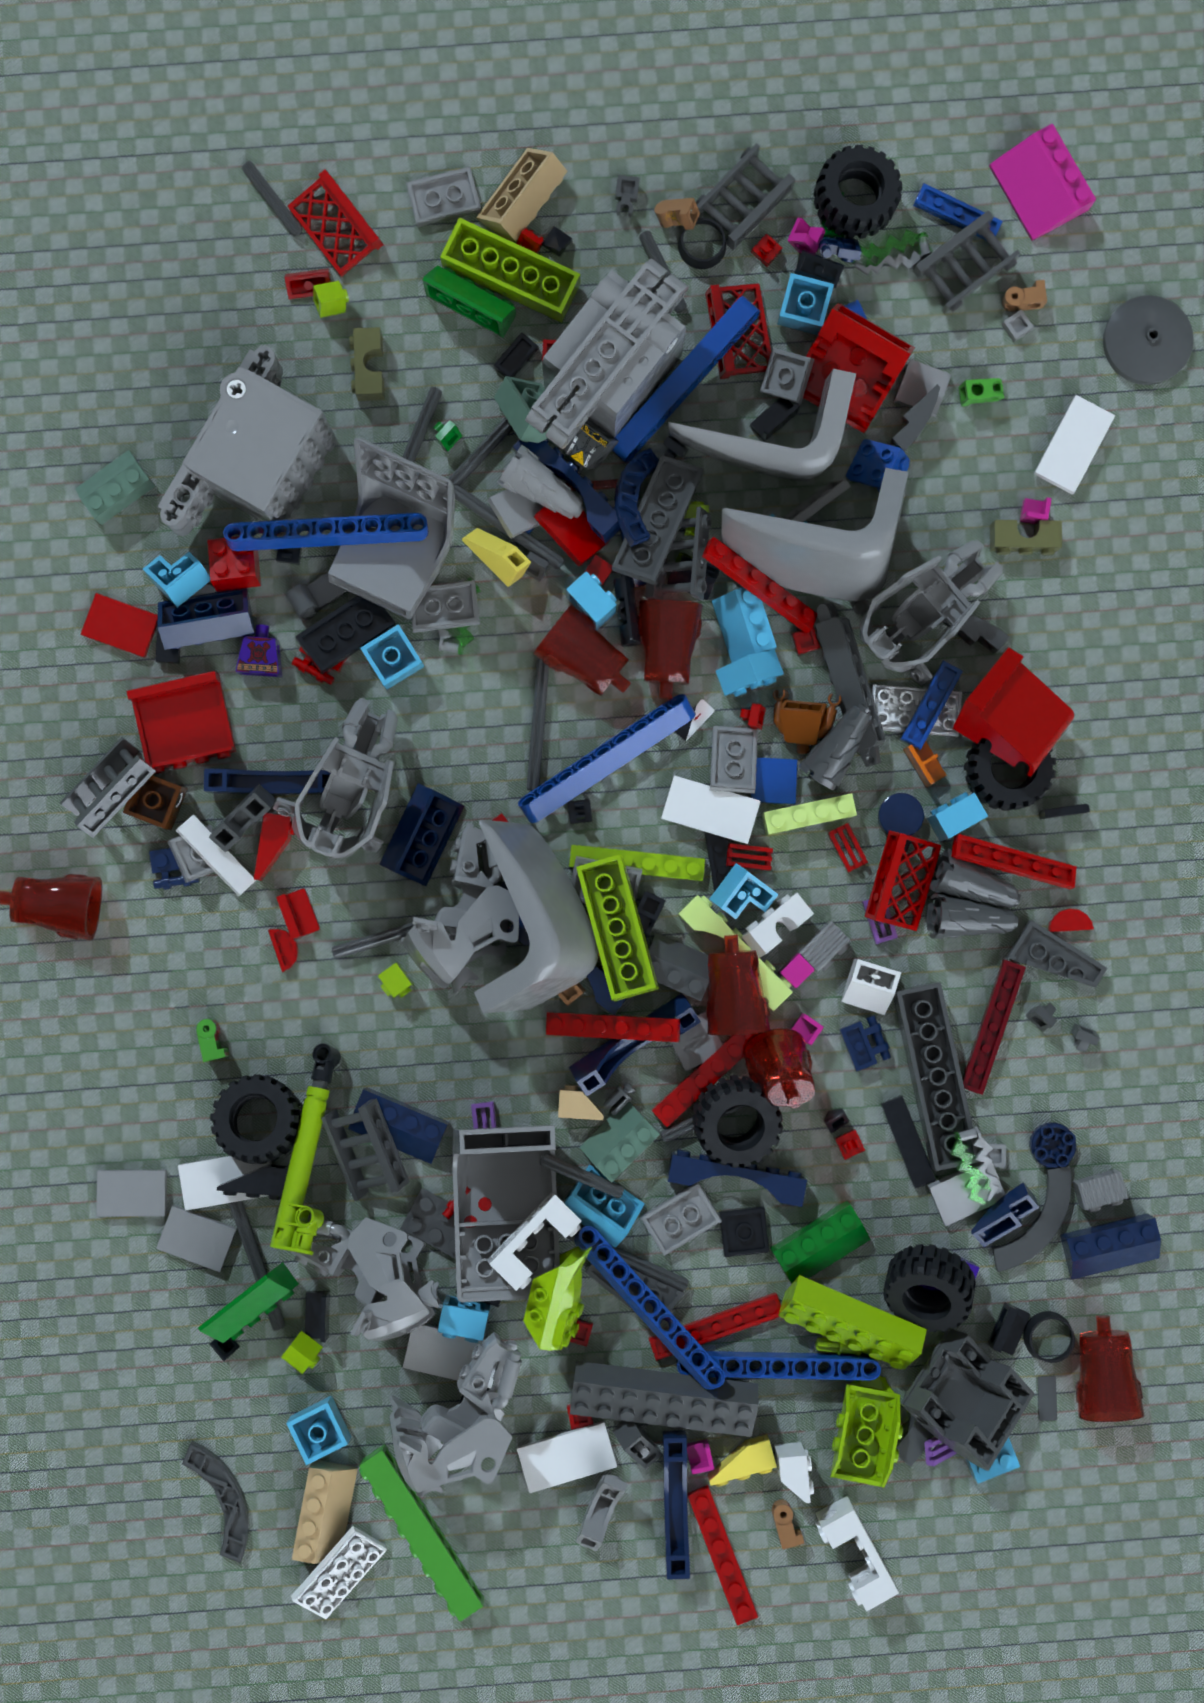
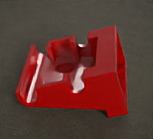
M838 303L832 308L818 333L817 339L806 357L814 359L803 398L819 407L825 380L833 369L856 373L845 423L865 433L915 347Z
M1008 647L966 699L952 729L976 744L982 738L988 739L992 744L990 750L992 754L1013 767L1019 761L1025 762L1030 768L1027 775L1031 777L1073 721L1074 712L1021 663L1024 656Z

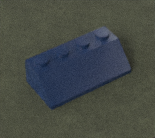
M248 589L191 596L179 607H176L170 600L158 602L157 628L164 650L178 649L189 645H201L206 642L223 641L228 638L254 634V621Z
M418 783L379 865L427 886L464 805Z
M368 1087L364 1088L353 1114L359 1113L358 1108L367 1101L377 1098L397 1150L432 1164L449 1121ZM363 1121L349 1125V1130L361 1135L367 1134Z
M1147 1213L1060 1234L1072 1280L1159 1259L1161 1238L1156 1218Z

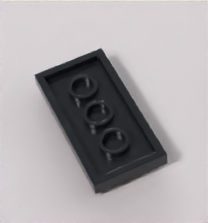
M356 596L295 636V639L321 674L360 650L362 646L396 626V622L385 608L360 596Z

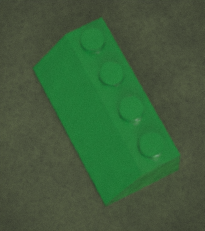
M437 265L422 279L427 297L504 338L516 317V309L512 302L504 298L501 300L495 297V294L487 288L480 289L469 278L464 277L462 279L458 277L448 267L442 268Z
M846 1200L770 1248L789 1280L793 1283L799 1275L809 1279L871 1239L853 1207Z
M282 1262L200 1325L198 1329L200 1332L222 1343L230 1337L234 1341L244 1333L243 1327L248 1325L251 1328L261 1320L259 1317L261 1313L265 1312L268 1315L278 1307L276 1304L278 1300L282 1299L284 1302L295 1293L292 1289L299 1285V1283Z

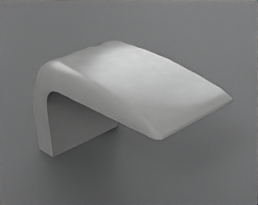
M837 369L831 371L824 383L810 444L804 448H790L668 422L669 435L685 446L732 466L794 481H807L818 477L835 460L843 436L856 373Z
M355 438L354 449L359 496L354 516L421 513L427 519L429 532L428 536L422 541L341 545L328 572L329 582L410 620L442 568L451 546L455 517L454 485L450 479L365 439ZM415 525L413 529L418 530L421 529L423 526ZM393 526L392 528H390V530L392 531L400 529L399 526ZM371 527L367 531L374 532L377 528ZM348 529L347 533H352L354 529Z
M885 468L873 519L865 528L858 531H847L723 508L721 542L783 588L845 601H864L873 598L882 590L887 579L901 516L908 472Z
M479 820L483 834L527 931L530 946L529 952L522 963L478 989L474 994L483 1013L529 1010L581 982L595 968L599 957L598 947L591 922L570 878L541 834L530 824Z
M554 1125L454 1130L452 1163L458 1301L464 1303L528 1299L533 1279L560 1266L558 1231L546 1219L543 1221L545 1224L536 1235L532 1232L526 1239L528 1241L527 1245L520 1252L517 1250L513 1252L533 1273L530 1276L532 1278L531 1282L524 1289L519 1287L516 1291L487 1261L551 1192L557 1196L556 1172L541 1166L539 1163L544 1153L555 1157ZM466 1187L471 1189L467 1195L465 1193ZM483 1197L489 1198L492 1202L491 1208L487 1211H482L478 1207V1202ZM472 1215L476 1217L477 1221L464 1222V1219Z

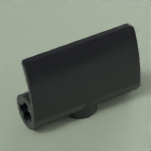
M621 574L622 577L613 580L615 598L617 601H622L617 611L618 619L624 623L619 626L621 646L641 645L634 581L632 577ZM624 608H626V616L625 613H621L624 612Z

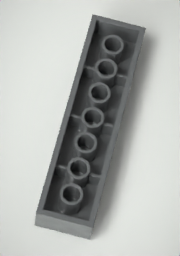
M935 981L898 989L893 999L930 1166L933 1170L939 1171L980 1162L975 1159L978 1154V1148L973 1145V1142L976 1139L972 1138L961 1142L958 1136L959 1132L973 1129L941 982Z
M576 1361L570 1414L752 1437L759 1406L758 1384L725 1380L722 1386L713 1390H706L692 1375ZM708 1377L710 1383H716V1378Z

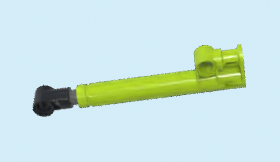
M325 1043L318 1044L313 1050L312 1056L315 1060L311 1075L313 1083L312 1086L307 1087L306 1098L270 1243L272 1248L313 1255L314 1253L311 1251L313 1237L317 1235L318 1229L323 1225L324 1215L321 1210L304 1206V1200L323 1122L321 1118L325 1115L326 1101L330 1093L329 1090H326L327 1084L331 1083L334 1067L341 1060L340 1052ZM329 1052L328 1057L325 1059L326 1053ZM311 1214L312 1218L308 1223V1216Z

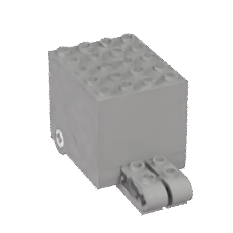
M652 258L645 262L630 283L611 270L608 276L598 284L589 300L543 357L545 391L534 403L525 421L542 434L547 431L545 436L561 449H564L588 419L615 438L641 409L682 356L686 327L670 314L685 296L689 286L673 274L667 277L669 271Z
M261 346L255 352L250 349L236 372L227 375L221 382V398L157 506L161 510V520L175 534L185 536L192 531L194 526L197 527L202 520L201 514L205 507L211 505L214 499L213 494L259 521L291 520L290 515L293 510L298 509L302 503L304 491L309 490L312 486L314 474L322 469L325 463L324 457L327 452L333 450L336 444V437L323 411L280 388L283 369L271 348Z

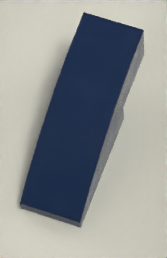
M1024 1182L999 1199L982 1216L972 1229V1235L983 1247H986L1022 1226L1021 1218L1040 1208L1034 1194Z

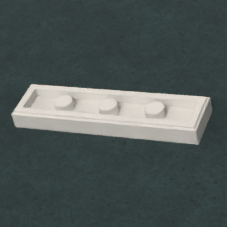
M194 814L176 829V832L238 897L256 881L229 851L225 853L209 838L211 832Z

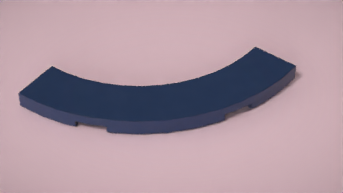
M651 448L640 452L632 458L621 472L615 488L614 500L617 519L631 547L643 543L650 538L640 512L637 510V501L641 483L647 476L654 473L659 462Z

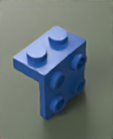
M865 439L862 441L846 473V477L850 481L875 487L880 492L885 468L907 471L910 459L902 448Z

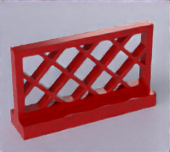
M324 169L318 174L320 178L287 207L342 277L375 248L379 250L384 244L333 177ZM322 186L325 190V199L315 200L314 193ZM301 203H309L308 215L299 214L295 208ZM313 204L324 205L323 216L312 215ZM328 205L338 206V218L327 217ZM311 220H322L321 232L311 230ZM326 221L337 222L336 233H325ZM342 222L351 223V235L340 234ZM325 237L335 238L334 249H326L324 247ZM340 238L351 239L349 251L338 250ZM355 240H364L368 245L361 252L354 251ZM338 254L349 255L348 263L340 268L337 264Z
M759 283L719 287V284L710 285L705 293L711 329L726 313L725 308L729 310L731 307L723 300L724 293L733 295L736 298V302L745 291H754L756 300L753 302V305L757 304L756 308L760 310L759 322L757 325L752 324L750 326L753 329L748 337L744 334L740 337L744 341L741 347L738 349L733 345L717 363L720 379H729L730 376L766 372L771 355V347ZM754 332L762 336L763 343L760 347L749 339ZM746 343L756 350L752 358L741 352ZM758 353L766 358V366H760L753 361ZM737 355L748 363L745 368L735 369L734 359Z
M889 830L864 917L917 931L942 845ZM906 840L911 841L915 850L908 854L904 850ZM928 846L933 847L931 857L925 860L922 850ZM917 854L921 863L913 868L909 859ZM905 862L909 871L900 876L898 872L899 865ZM924 868L926 872L925 878L919 881L915 872ZM911 876L915 885L906 889L903 880ZM899 884L902 893L894 898L891 893L895 885ZM917 889L920 894L919 899L913 903L909 894ZM905 897L909 906L900 911L896 902ZM893 906L896 915L889 919L884 918L887 908ZM909 911L913 914L911 925L906 924L903 915Z

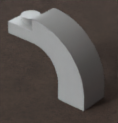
M602 1475L586 1509L575 1541L576 1543L594 1551L598 1550L603 1542L615 1506L625 1493L628 1483L615 1475Z

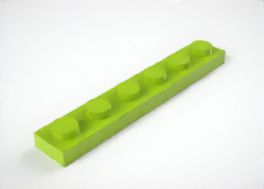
M571 845L569 867L574 868L576 856L601 860L620 854L624 858L626 866L642 869V875L703 881L705 859Z

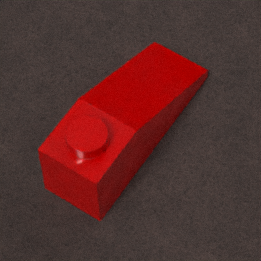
M266 813L263 816L254 880L263 881L291 841L292 835H295L292 829L293 817Z

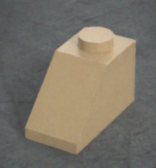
M565 1085V1088H560L558 1118L604 1119V1113L589 1096L585 1095L582 1089H578V1085Z

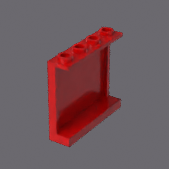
M216 671L126 691L128 700L132 701L145 762L155 769L156 772L154 774L163 773L165 768L173 767L174 769L185 768L187 763L195 762L196 764L207 763L209 758L216 756L218 759L229 758L231 753L237 752L220 675Z

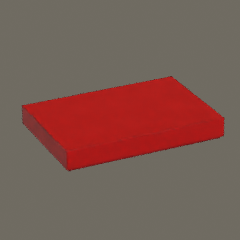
M544 507L534 516L538 523L578 567L610 542L609 540L605 544L590 529L587 514L584 510L578 518L573 516L570 519Z
M96 593L80 635L145 658L157 628L158 615Z

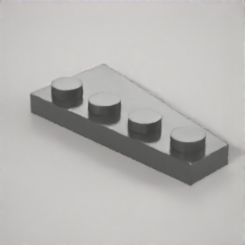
M1032 920L1027 922L1006 956L1007 959L1092 987L1098 985L1108 969Z
M600 1253L597 1255L600 1260L606 1261L607 1256ZM590 1264L585 1273L633 1310L600 1272ZM616 1267L613 1268L614 1276L622 1278L621 1270ZM631 1268L670 1312L685 1294L684 1291H680ZM629 1285L630 1294L637 1296V1288L634 1285ZM645 1302V1310L648 1313H653L652 1304Z

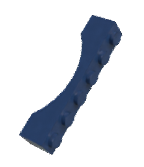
M548 439L540 443L519 440L513 445L515 454H517L521 445L525 446L555 476L565 480L574 487L585 503L590 529L605 544L621 530L615 506L612 507L608 503L609 500L601 491L597 493L592 488L594 485L586 476L582 478L578 474L579 470L572 462L567 463L563 459L564 456L558 448L554 447L552 449L548 445Z
M204 769V792L249 794L260 784L270 794H301L314 770L256 771ZM321 770L307 794L322 795L331 773Z
M519 916L518 941L523 945H530L527 931ZM513 924L507 930L508 933L513 931ZM601 965L599 968L595 966L587 975L594 991L595 1000L612 1015H615L626 999L619 1001L611 1000L603 966Z
M682 993L646 1016L680 1019V1035L701 1022ZM610 1039L569 1066V1069L586 1096H589L607 1083L613 1072L627 1057L653 1041Z
M678 1149L677 1153H671L667 1175L668 1182L688 1186L714 1176H739L763 1186L773 1194L779 1203L799 1207L803 1206L807 1179L802 1177L801 1172L789 1170L788 1174L781 1173L779 1168L767 1166L765 1170L757 1168L758 1165L751 1163V1166L748 1167L739 1165L738 1168L730 1167L728 1162L725 1166L719 1164L717 1160H712L707 1154H700L699 1157L691 1156L690 1151Z
M685 1430L662 1431L667 1580L690 1579L687 1510V1437Z

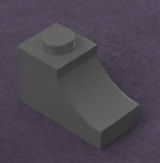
M622 1421L612 1430L623 1450L645 1469L663 1455L659 1447L649 1438L639 1423Z

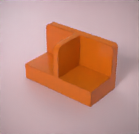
M926 741L921 750L914 748L912 745L903 749L925 787L931 786L936 781L947 776L937 760L938 754L934 755Z

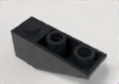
M268 1164L220 1184L217 1187V1191H223V1195L235 1196L238 1192L246 1193V1197L250 1198L269 1195V1199L281 1200L289 1166Z

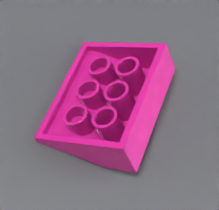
M1053 123L1033 133L989 164L992 173L1031 241L1089 211L1096 201L1094 194Z

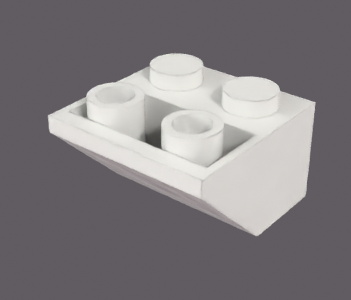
M853 959L841 1002L885 1015L895 995L901 972L863 960Z
M801 1442L774 1444L776 1469L781 1482L805 1503H811L810 1495L814 1494V1487L808 1472L812 1471L811 1457L808 1456V1450H804Z

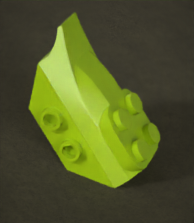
M576 1246L560 1254V1266L533 1279L523 1322L539 1350H562L563 1347L569 1345L571 1337L575 1338L579 1329L577 1319L581 1316L584 1309V1304L581 1303L582 1299L580 1298L582 1288L581 1270L592 1249L591 1246L588 1249H581L579 1246Z
M879 1376L875 1380H854L852 1383L846 1384L842 1412L838 1413L836 1419V1427L839 1428L837 1437L834 1436L832 1442V1451L835 1452L830 1477L885 1487L893 1470V1465L898 1461L899 1450L896 1449L897 1441L901 1440L903 1426L900 1425V1394L895 1393L890 1388L886 1377Z

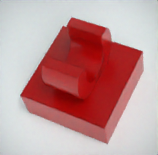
M524 228L516 244L538 254L544 241L543 237L539 238L533 233V230Z
M766 233L752 248L751 253L768 267L782 252L783 248Z
M752 703L751 710L741 709L740 718L748 721V725L751 728L762 730L766 708L761 704Z
M855 1129L834 1138L844 1160L865 1151Z

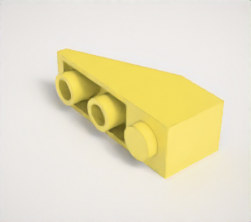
M476 528L462 538V541L507 587L522 578L531 564V561L515 545L479 528Z
M765 1434L747 1439L714 1468L715 1470L708 1474L710 1486H724L730 1480H745L750 1478L752 1474H767L773 1468H777L768 1435Z

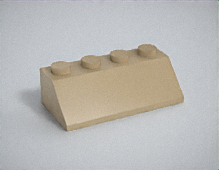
M527 148L476 218L499 236L516 242L520 233L536 218L537 212L549 200L551 193L561 184L563 177L568 171L553 152Z
M321 1460L311 1463L291 1560L312 1564L320 1563L346 1534L358 1467Z

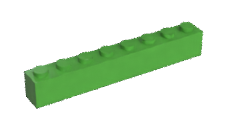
M384 1444L364 1457L359 1465L361 1476L365 1481L368 1480L373 1487L372 1492L377 1500L381 1499L385 1505L384 1510L388 1518L394 1519L398 1525L397 1531L403 1539H407L412 1555L415 1558H419L423 1564L422 1570L428 1578H432L437 1594L440 1597H444L447 1601V1608L453 1617L456 1616L459 1622L482 1608L484 1596L420 1497L416 1495V1492L404 1480L398 1464L387 1446Z

